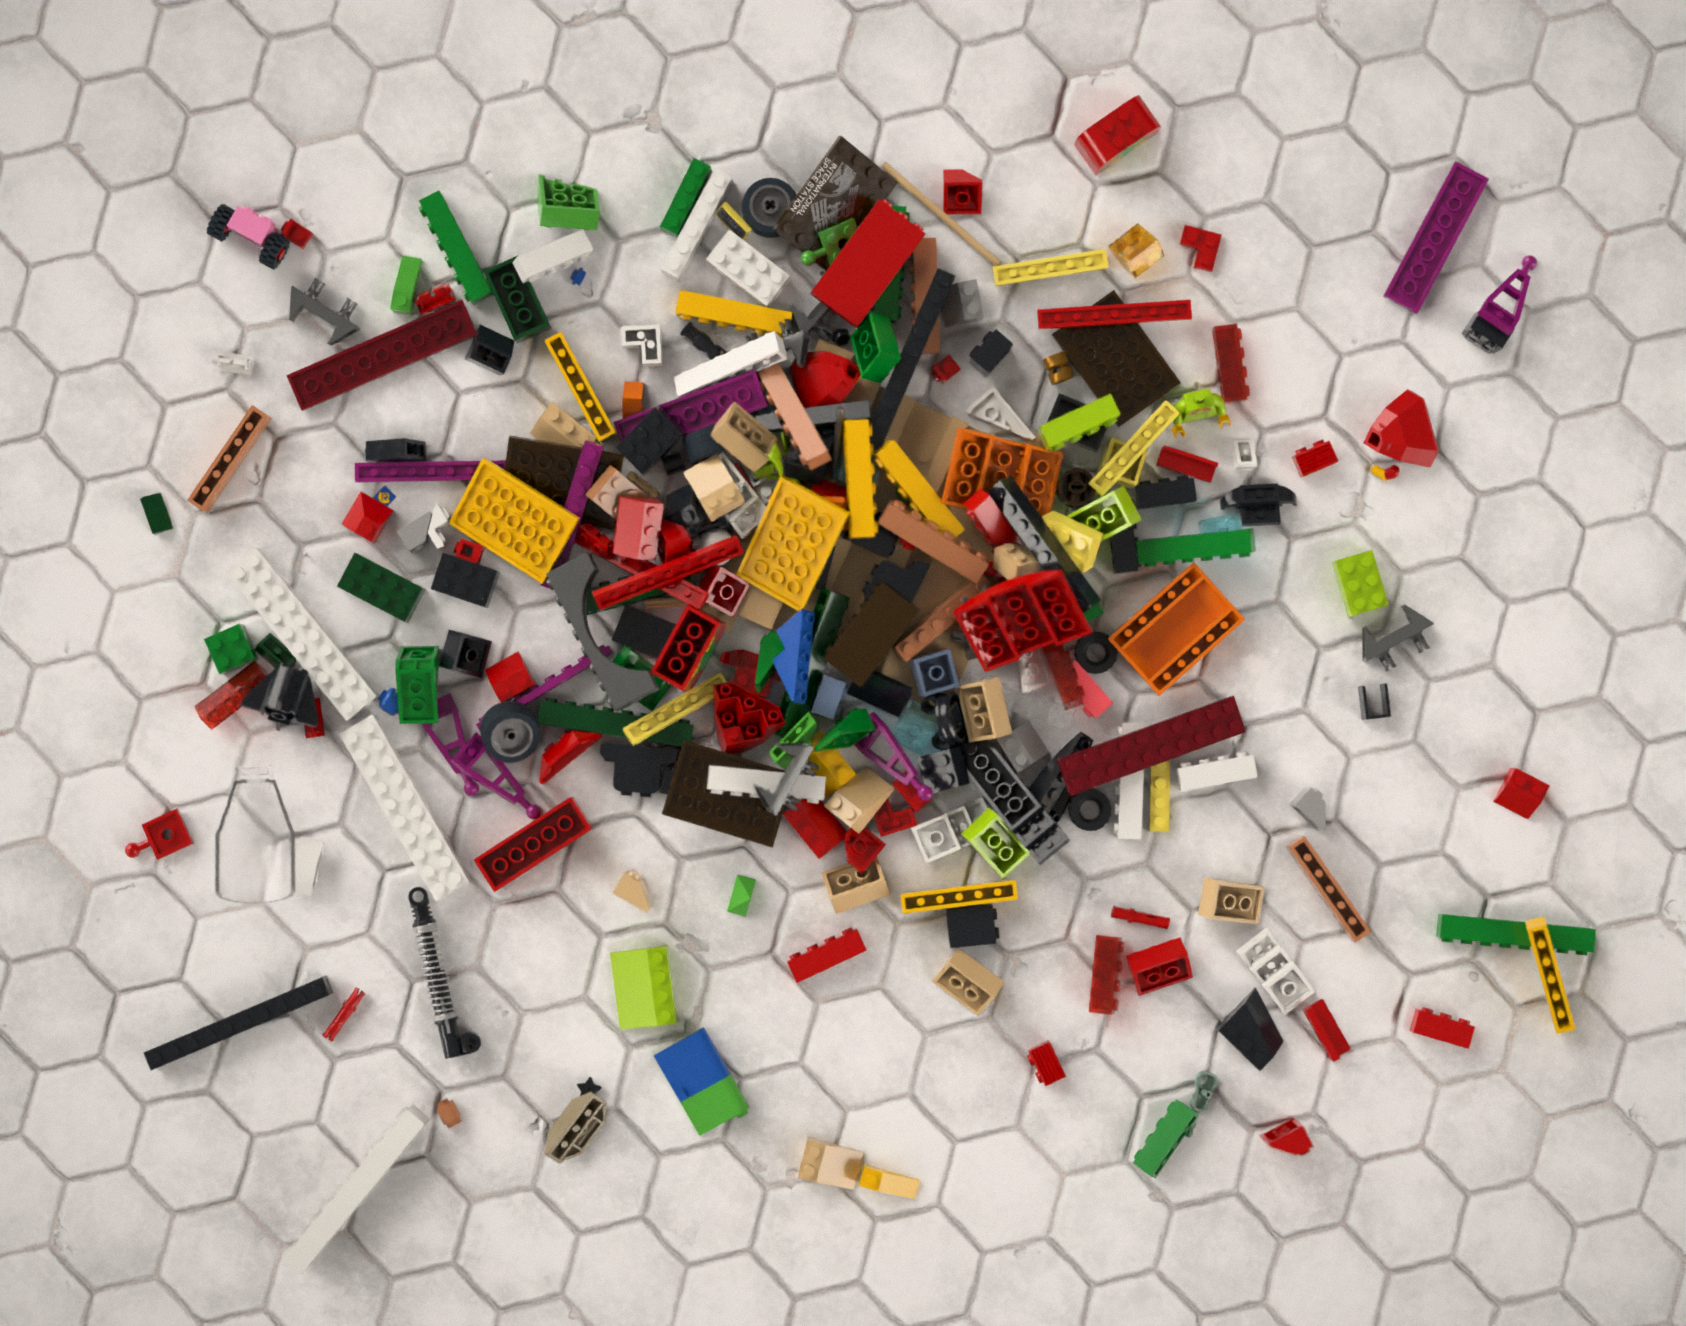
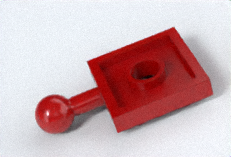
M174 809L142 824L148 839L138 844L129 843L125 847V854L130 858H135L140 854L141 850L151 846L157 860L194 844L179 809ZM167 828L173 833L169 840L163 837V831Z

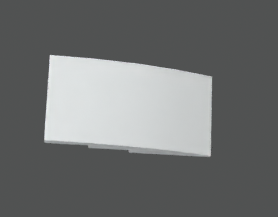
M722 452L718 456L745 501L741 506L726 513L725 518L731 523L741 538L744 539L758 527L767 506L725 453Z
M984 797L911 828L926 863L970 845L961 833L989 808Z
M1267 928L1236 951L1284 1015L1315 992Z

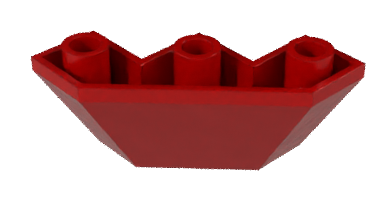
M828 351L808 352L803 368L797 366L795 357L789 367L797 397L804 408L841 404L861 376L859 367L847 358Z
M1409 389L1404 391L1384 408L1370 427L1363 444L1380 454L1400 462L1431 467L1439 449L1424 398Z
M732 681L713 685L714 722L722 752L735 755L763 744L785 725L779 706Z

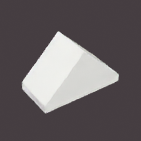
M1233 440L1234 470H1247L1257 467L1253 440Z

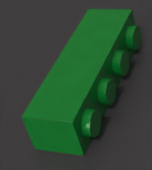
M693 158L660 225L661 231L678 238L711 174L712 169L710 165Z
M1177 1099L1169 1104L1167 1114L1164 1118L1162 1117L1158 1120L1156 1130L1153 1134L1150 1133L1147 1136L1145 1146L1142 1150L1139 1149L1134 1156L1133 1164L1153 1178H1157L1199 1116L1198 1113Z

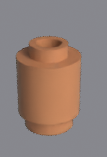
M446 1098L437 1103L439 1107L436 1108V1111L443 1124L447 1125L448 1128L462 1121L460 1118L461 1114L453 1099L449 1101Z

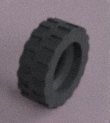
M1095 631L1078 640L1074 656L1086 672L1100 674L1108 671L1116 662L1118 652L1108 640L1109 635ZM1098 643L1104 647L1105 657L1102 661L1092 662L1088 659L1086 652L1091 644Z
M1089 789L1075 794L1069 802V817L1073 824L1082 830L1096 831L1104 827L1111 817L1112 807L1110 801L1099 790ZM1092 800L1098 804L1099 814L1096 818L1086 819L1082 816L1080 809L1085 801Z

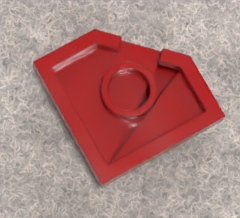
M851 827L844 834L847 862L862 874L886 844L866 827H864L860 834Z

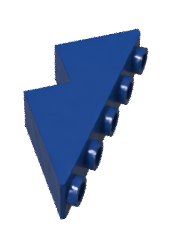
M805 609L798 611L776 630L785 650L772 660L792 702L799 704L806 703L811 642L813 639L814 612Z

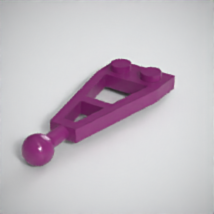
M1532 255L1525 256L1522 260V269L1518 268L1483 302L1477 313L1507 335L1513 332L1520 320L1531 278L1528 272L1536 268L1537 259ZM1515 279L1521 282L1520 290L1511 285ZM1502 291L1517 300L1513 314L1493 301Z
M449 693L437 698L439 719L451 713L453 714L458 740L444 746L429 723L422 724V726L456 774L461 773L465 782L464 792L469 796H474L479 791V785L450 761L452 756L448 750L460 746L461 749L466 742L459 710L452 694Z
M875 712L870 713L869 716L876 729L854 744V746L863 755L903 784H912L918 791L917 794L921 800L927 801L931 799L933 795L931 787L922 785L916 778L919 773L888 726ZM881 733L894 751L888 762L870 750ZM899 760L908 772L907 776L894 767Z
M477 732L450 760L465 775L513 805L518 802L526 809V814L530 819L540 817L541 808L536 804H531L523 797L526 792L502 761L494 759L487 752L481 736ZM484 752L487 753L501 772L494 782L471 769L472 765ZM504 779L508 781L516 792L514 796L499 787V784Z

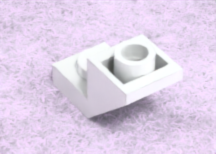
M436 505L433 510L428 534L436 548L442 550L447 547L444 543L447 540L444 534L437 530L449 523L448 518L450 515L445 507L441 508V506Z

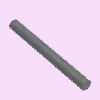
M837 407L830 472L831 479L838 478L844 407Z

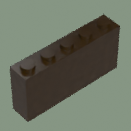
M885 581L874 586L871 590L873 593L871 598L864 599L859 606L861 611L858 615L854 613L848 620L850 624L846 630L842 629L836 636L838 641L835 645L830 644L824 652L826 654L824 660L860 688L921 611L920 608Z

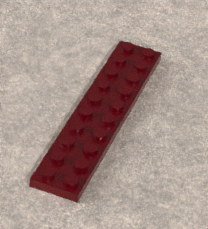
M460 300L286 376L301 411H305L474 338L476 329L463 300Z
M1229 696L1058 758L1057 762L1068 794L1072 796L1245 733L1246 730L1235 697Z

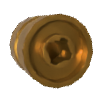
M1065 351L1042 360L1045 369L1050 372L1048 377L1051 385H1056L1075 377L1071 366H1067L1069 360Z

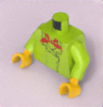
M1210 389L1186 393L1174 405V408L1180 413L1173 420L1175 425L1171 428L1175 438H1177L1178 432H1180L1182 437L1185 436V431L1181 424L1214 417L1217 414L1220 415L1218 417L1220 428L1223 429V422H1228L1229 427L1231 426L1230 418L1226 414L1227 411L1223 398L1215 393L1212 394Z

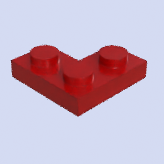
M1188 225L1184 226L1179 245L1198 249L1193 268L1208 272L1213 271L1222 234Z
M889 798L874 815L880 837L917 826L912 807L893 813Z

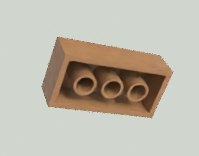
M611 465L608 466L585 494L615 520H617L620 496L649 498ZM663 509L662 519L665 520V518H664L665 510Z

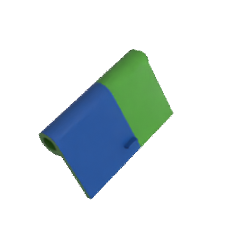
M704 1027L654 1055L699 1136L735 1116L741 1118L748 1113L747 1109L750 1107Z

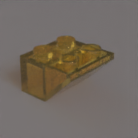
M1140 224L1130 228V230L1108 246L1125 270L1134 278H1137L1165 256L1159 241Z

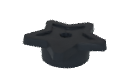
M589 1077L585 1083L577 1084L581 1091L580 1096L589 1093L587 1091L588 1088L594 1094L602 1088L593 1082L592 1077Z

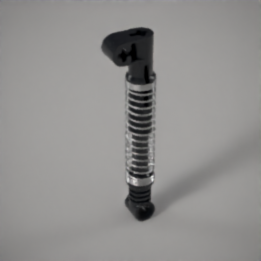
M415 887L408 895L410 907L414 909L411 911L415 913L412 916L416 918L412 929L414 933H421V935L415 937V939H422L416 945H423L424 947L419 948L417 951H425V953L419 955L421 958L426 957L420 963L428 964L422 967L423 970L429 969V971L423 974L427 977L424 981L428 982L426 987L429 988V991L427 993L431 995L429 997V1000H432L430 1005L434 1008L431 1011L435 1013L433 1016L434 1024L438 1026L444 1057L449 1059L474 1053L480 1048L481 1039L474 1032L459 1035L457 1026L458 1015L455 1010L456 1008H453L455 1002H452L451 998L453 995H450L452 989H449L451 984L447 982L449 977H446L448 971H445V969L441 970L446 965H439L445 959L438 960V957L444 955V953L437 954V951L443 947L436 948L435 945L441 943V941L434 942V939L440 935L432 934L439 930L435 929L438 927L437 922L433 916H430L432 911H429L431 907L427 905L430 904L427 891L422 887ZM420 891L423 893L424 898L421 902L414 901V892ZM446 1019H448V1023H449V1027H450V1032H451V1033H449V1034L447 1033V1029H446V1024H445V1020H446ZM464 1037L465 1043L468 1042L469 1038L476 1040L477 1043L472 1048L470 1045H466L467 1051L463 1052L460 1038Z

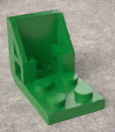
M439 646L400 648L395 664L400 724L439 722L436 686L439 676Z

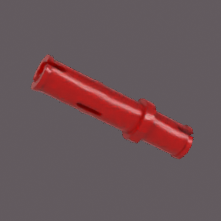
M1113 906L1111 911V918L1126 920L1127 923L1136 922L1168 929L1170 923L1169 917L1135 911L1134 908L1125 909Z
M354 988L352 994L347 1001L343 1002L342 1008L322 1034L323 1037L326 1039L328 1037V1040L333 1042L352 1012L356 1011V1006L365 996V992L361 990L359 993L360 989Z

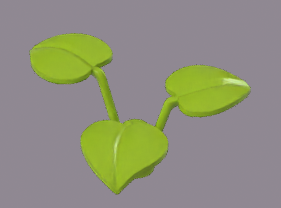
M781 431L784 445L783 452L780 454L778 445L774 444L768 457L769 460L754 473L756 479L767 477L768 480H779L783 476L781 457L787 454L791 446V441L785 431ZM775 467L780 476L772 475L773 473H775ZM788 477L789 479L802 485L800 480Z

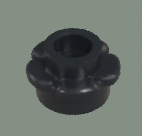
M839 328L835 330L832 335V341L838 346L846 345L850 341L848 329Z

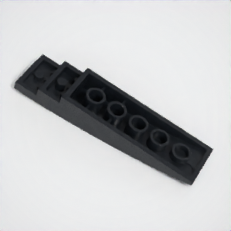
M967 734L962 743L956 742L951 747L960 746L968 777L1038 864H1043L1070 841L989 739L969 742Z

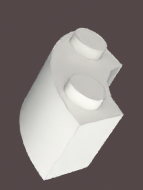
M302 837L299 845H295L293 850L295 859L292 871H289L287 875V882H290L289 891L312 895L323 858L324 842Z

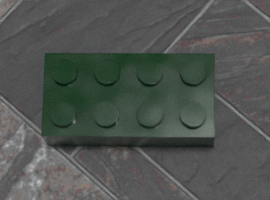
M517 255L483 272L513 339L518 344L552 328L530 281L522 283L513 265V261L518 257Z
M355 552L337 585L342 590L406 623H409L426 590Z

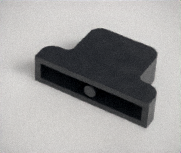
M887 560L882 561L879 565L875 564L870 573L873 575L871 582L866 581L862 592L865 593L864 599H870L873 595L871 590L874 586L885 581L909 601L913 602L931 564L921 560L913 561L909 570Z
M603 743L600 745V754L604 761L615 763L614 788L617 791H621V795L632 796V792L640 793V797H651V794L658 792L660 789L662 765L673 766V763L678 759L679 749Z

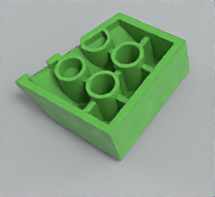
M539 174L537 205L540 226L597 230L600 214L597 189L575 183L571 186L566 185L560 179L555 178L554 181L545 179V175Z

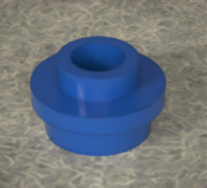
M582 267L578 270L574 269L570 276V279H572L571 284L579 286L586 275Z

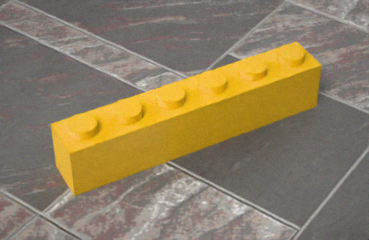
M683 290L679 291L675 311L679 319L690 321V318L698 319V323L707 325L709 322L717 323L716 326L721 328L733 326L735 330L746 332L747 329L753 330L754 333L764 336L765 333L776 332L781 338H783L779 322L785 323V319H791L792 322L793 312Z
M562 332L544 340L599 443L602 444L617 436L615 429Z
M868 419L845 420L843 422L849 539L873 538L875 533L878 532L877 521H874V514L877 512L876 502H873V494L876 492L875 482L872 483L874 463H871L870 455H873V444H870L869 436H872V425L869 424Z
M888 440L873 453L874 463L878 468L885 470L887 473L885 475L890 483L896 484L899 488L897 490L902 498L908 499L912 510L920 513L926 521L931 520L939 526L938 528L944 532L945 530L955 535V538L965 530L949 508L942 504L941 498L895 440Z
M1012 879L900 893L902 913L904 914L1018 900L1016 880Z
M1545 917L1525 921L1556 1034L1576 1030Z

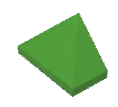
M737 874L727 912L746 917L756 879Z

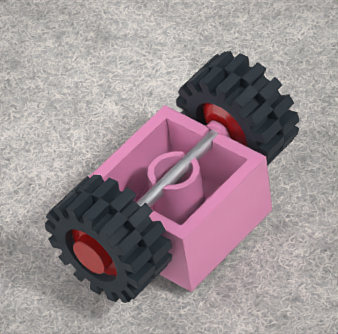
M225 204L218 206L217 211H214V215L211 216V221L208 223L207 234L223 242L229 236V233L233 231L262 247L263 250L260 252L259 262L275 270L281 264V260L284 259V255L287 253V249H289L290 239L278 233L279 230L274 227L276 224L264 215L258 217L259 215L247 206H244V208L237 206L235 210Z

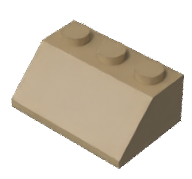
M735 401L720 418L711 433V437L717 443L721 444L731 455L739 459L754 473L769 460V454L778 440L774 434Z
M553 402L542 413L530 432L537 440L582 448L585 440L594 443L598 442L595 436Z
M999 677L967 683L957 687L969 742L994 739L1012 734Z
M877 856L862 874L849 863L822 872L836 914L890 895Z
M636 870L626 871L612 894L648 912L652 907L646 882L641 878L642 874Z
M959 947L932 980L933 983L977 1016L996 997L1004 984L1003 980Z

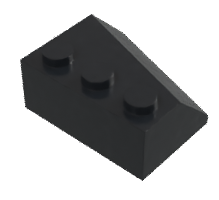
M1256 987L1215 1028L1259 1071L1272 1060L1284 1042Z

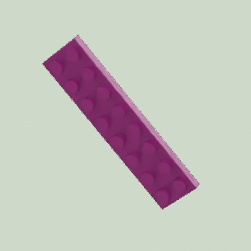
M1456 161L1453 163L1383 297L1415 314L1419 312L1489 180L1488 178Z
M752 370L663 403L661 406L687 432L683 436L685 437L694 431L717 424L734 401L748 413L765 408L769 404L761 387L757 371ZM653 408L615 421L614 425L620 441Z

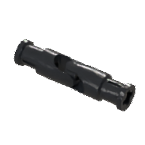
M691 321L680 333L681 336H685L693 342L692 345L699 351L708 353L707 356L710 360L719 356L721 351L724 354L728 353L721 346L714 345L711 338L695 328Z

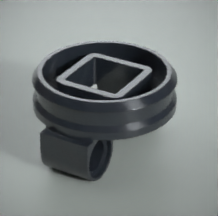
M939 692L926 696L921 702V709L926 714L936 713L939 728L932 737L933 747L937 750L950 749L956 742L962 743L967 736V730L959 696L954 692H949L948 694H941ZM928 700L933 701L935 706L930 705Z

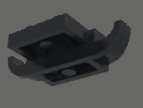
M1278 483L1240 485L1238 488L1228 492L1220 500L1221 510L1236 506V509H1240L1242 527L1280 525L1279 507L1282 504L1297 506L1296 494L1290 489L1278 485Z

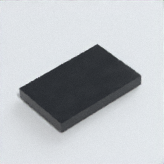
M625 604L612 640L658 658L676 624Z
M874 670L861 688L852 681L847 694L899 717L912 691V687Z

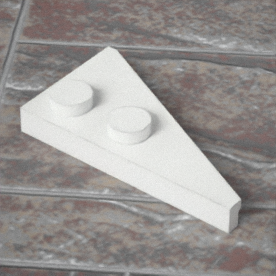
M994 386L965 410L968 414L1028 440L1034 441L1036 439Z

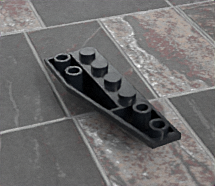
M1081 731L1051 759L1029 788L1056 823L1060 821L1071 797L1068 794L1057 759L1092 746L1094 740Z

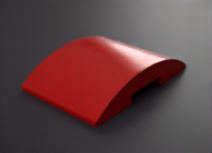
M1062 570L1035 572L1004 581L977 594L953 611L984 672L1020 660V655L1055 643L1058 646L1092 633Z

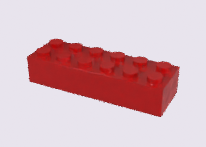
M571 796L475 858L474 862L492 890L496 892L594 828L575 798Z

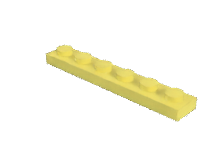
M1106 249L993 266L992 270L996 287L1108 269L1109 266Z
M1165 400L1088 484L1101 496H1104L1180 413Z
M721 672L624 727L623 732L631 744L635 746L713 701V685L726 683V679Z

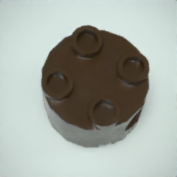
M1081 468L1070 469L1059 479L1056 488L1057 496L1061 503L1067 507H1083L1095 496L1096 490L1088 484L1093 479V476L1087 470Z

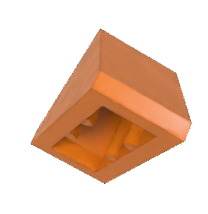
M625 381L622 397L623 418L643 411L644 382Z

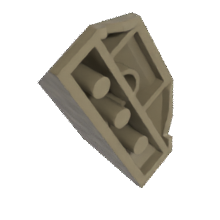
M593 1092L573 1098L549 1130L545 1155L561 1164L564 1160L582 1154L606 1123V1100Z

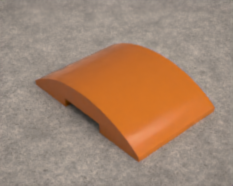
M958 427L942 504L967 510L963 503L979 489L989 494L987 491L991 487L1011 475L1039 515L1043 517V515L1052 510L1064 453L1059 451L1052 452V450L1047 451L1046 448Z

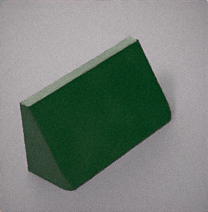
M161 492L140 498L152 534L157 535L174 529Z
M271 633L262 639L255 648V651L274 668L278 667L279 663H285L291 667L297 661L288 648Z

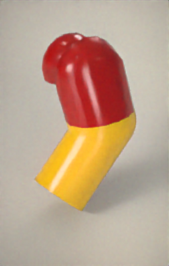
M1374 464L1370 472L1381 480L1387 481L1396 478L1399 475L1400 468L1397 465H1392L1390 468L1382 469Z

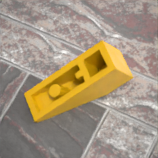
M864 1164L859 1186L878 1192L915 1199L920 1180Z

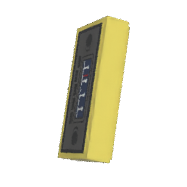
M727 202L723 203L715 214L732 232L743 240L747 238L752 230Z

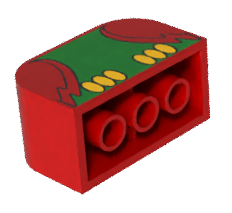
M1137 95L1086 129L1077 137L1074 145L1096 176L1158 134L1161 125L1140 95Z
M687 604L654 664L651 673L682 691L692 689L720 642L727 623L702 609L698 610Z

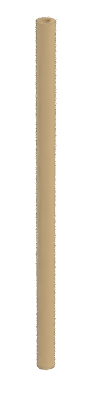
M887 162L883 163L881 168L989 262L994 266L999 265L1001 261Z

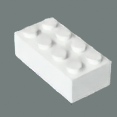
M730 229L706 258L708 265L763 307L769 308L790 281V275Z

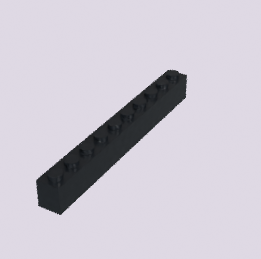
M939 268L935 273L902 349L901 359L893 370L870 423L872 425V436H869L870 444H873V453L884 444L954 282L955 275Z
M327 976L321 977L146 1051L144 1056L150 1070H154L331 995L333 990Z

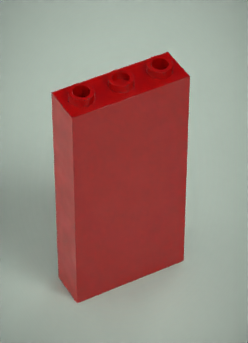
M879 199L810 292V295L854 328L859 326L925 235L924 229L919 224H912L907 220L908 216L901 211L896 212L892 209L893 205L885 199L883 201Z

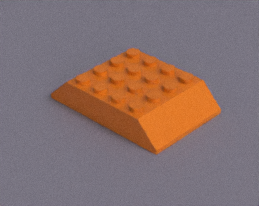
M1193 562L1122 624L1108 640L1153 691L1160 696L1238 627L1245 618Z

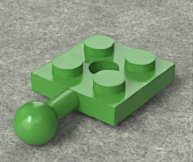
M848 219L818 232L823 248L814 252L810 250L804 251L801 255L802 263L806 266H811L817 258L826 255L830 266L842 250L838 246L839 240L844 238L847 243L857 230L855 219Z

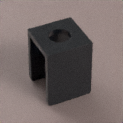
M1387 683L1380 684L1383 715L1369 716L1365 686L1358 687L1362 720L1391 717Z

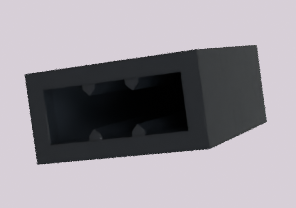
M407 438L366 441V460L374 462L426 461V442Z

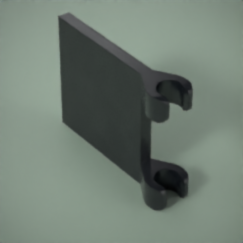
M725 515L717 518L718 522L696 529L695 525L689 526L688 530L691 539L699 537L698 534L712 528L721 527L722 529L728 527Z

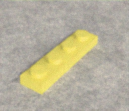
M1170 760L1150 767L1149 831L1169 832Z

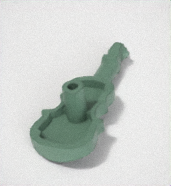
M1201 1071L1196 1075L1194 1083L1196 1090L1192 1095L1190 1106L1198 1114L1208 1109L1209 1098H1211L1212 1092H1216L1215 1088L1218 1084L1216 1075L1208 1071ZM1196 1121L1185 1135L1186 1137L1190 1138L1193 1135Z

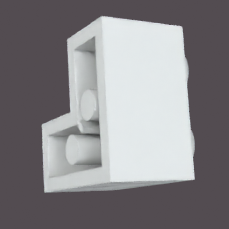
M660 325L621 327L623 349L641 348L642 364L644 367L663 366Z

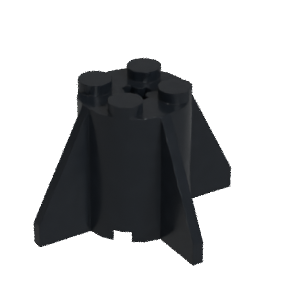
M279 663L278 667L254 687L241 702V707L259 711L262 716L264 713L268 715V720L276 723L277 731H280L282 724L289 725L290 722H293V725L301 723L316 728L319 720L311 679L308 676L309 672L302 668H291L285 663Z

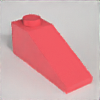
M1073 660L1071 665L1081 704L1084 706L1082 710L1089 718L1091 716L1097 718L1113 702L1080 664Z

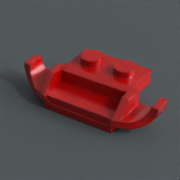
M744 649L722 652L719 662L737 667L733 682L752 693L768 698L773 681L782 682L776 670L760 693H758L755 680L759 654Z

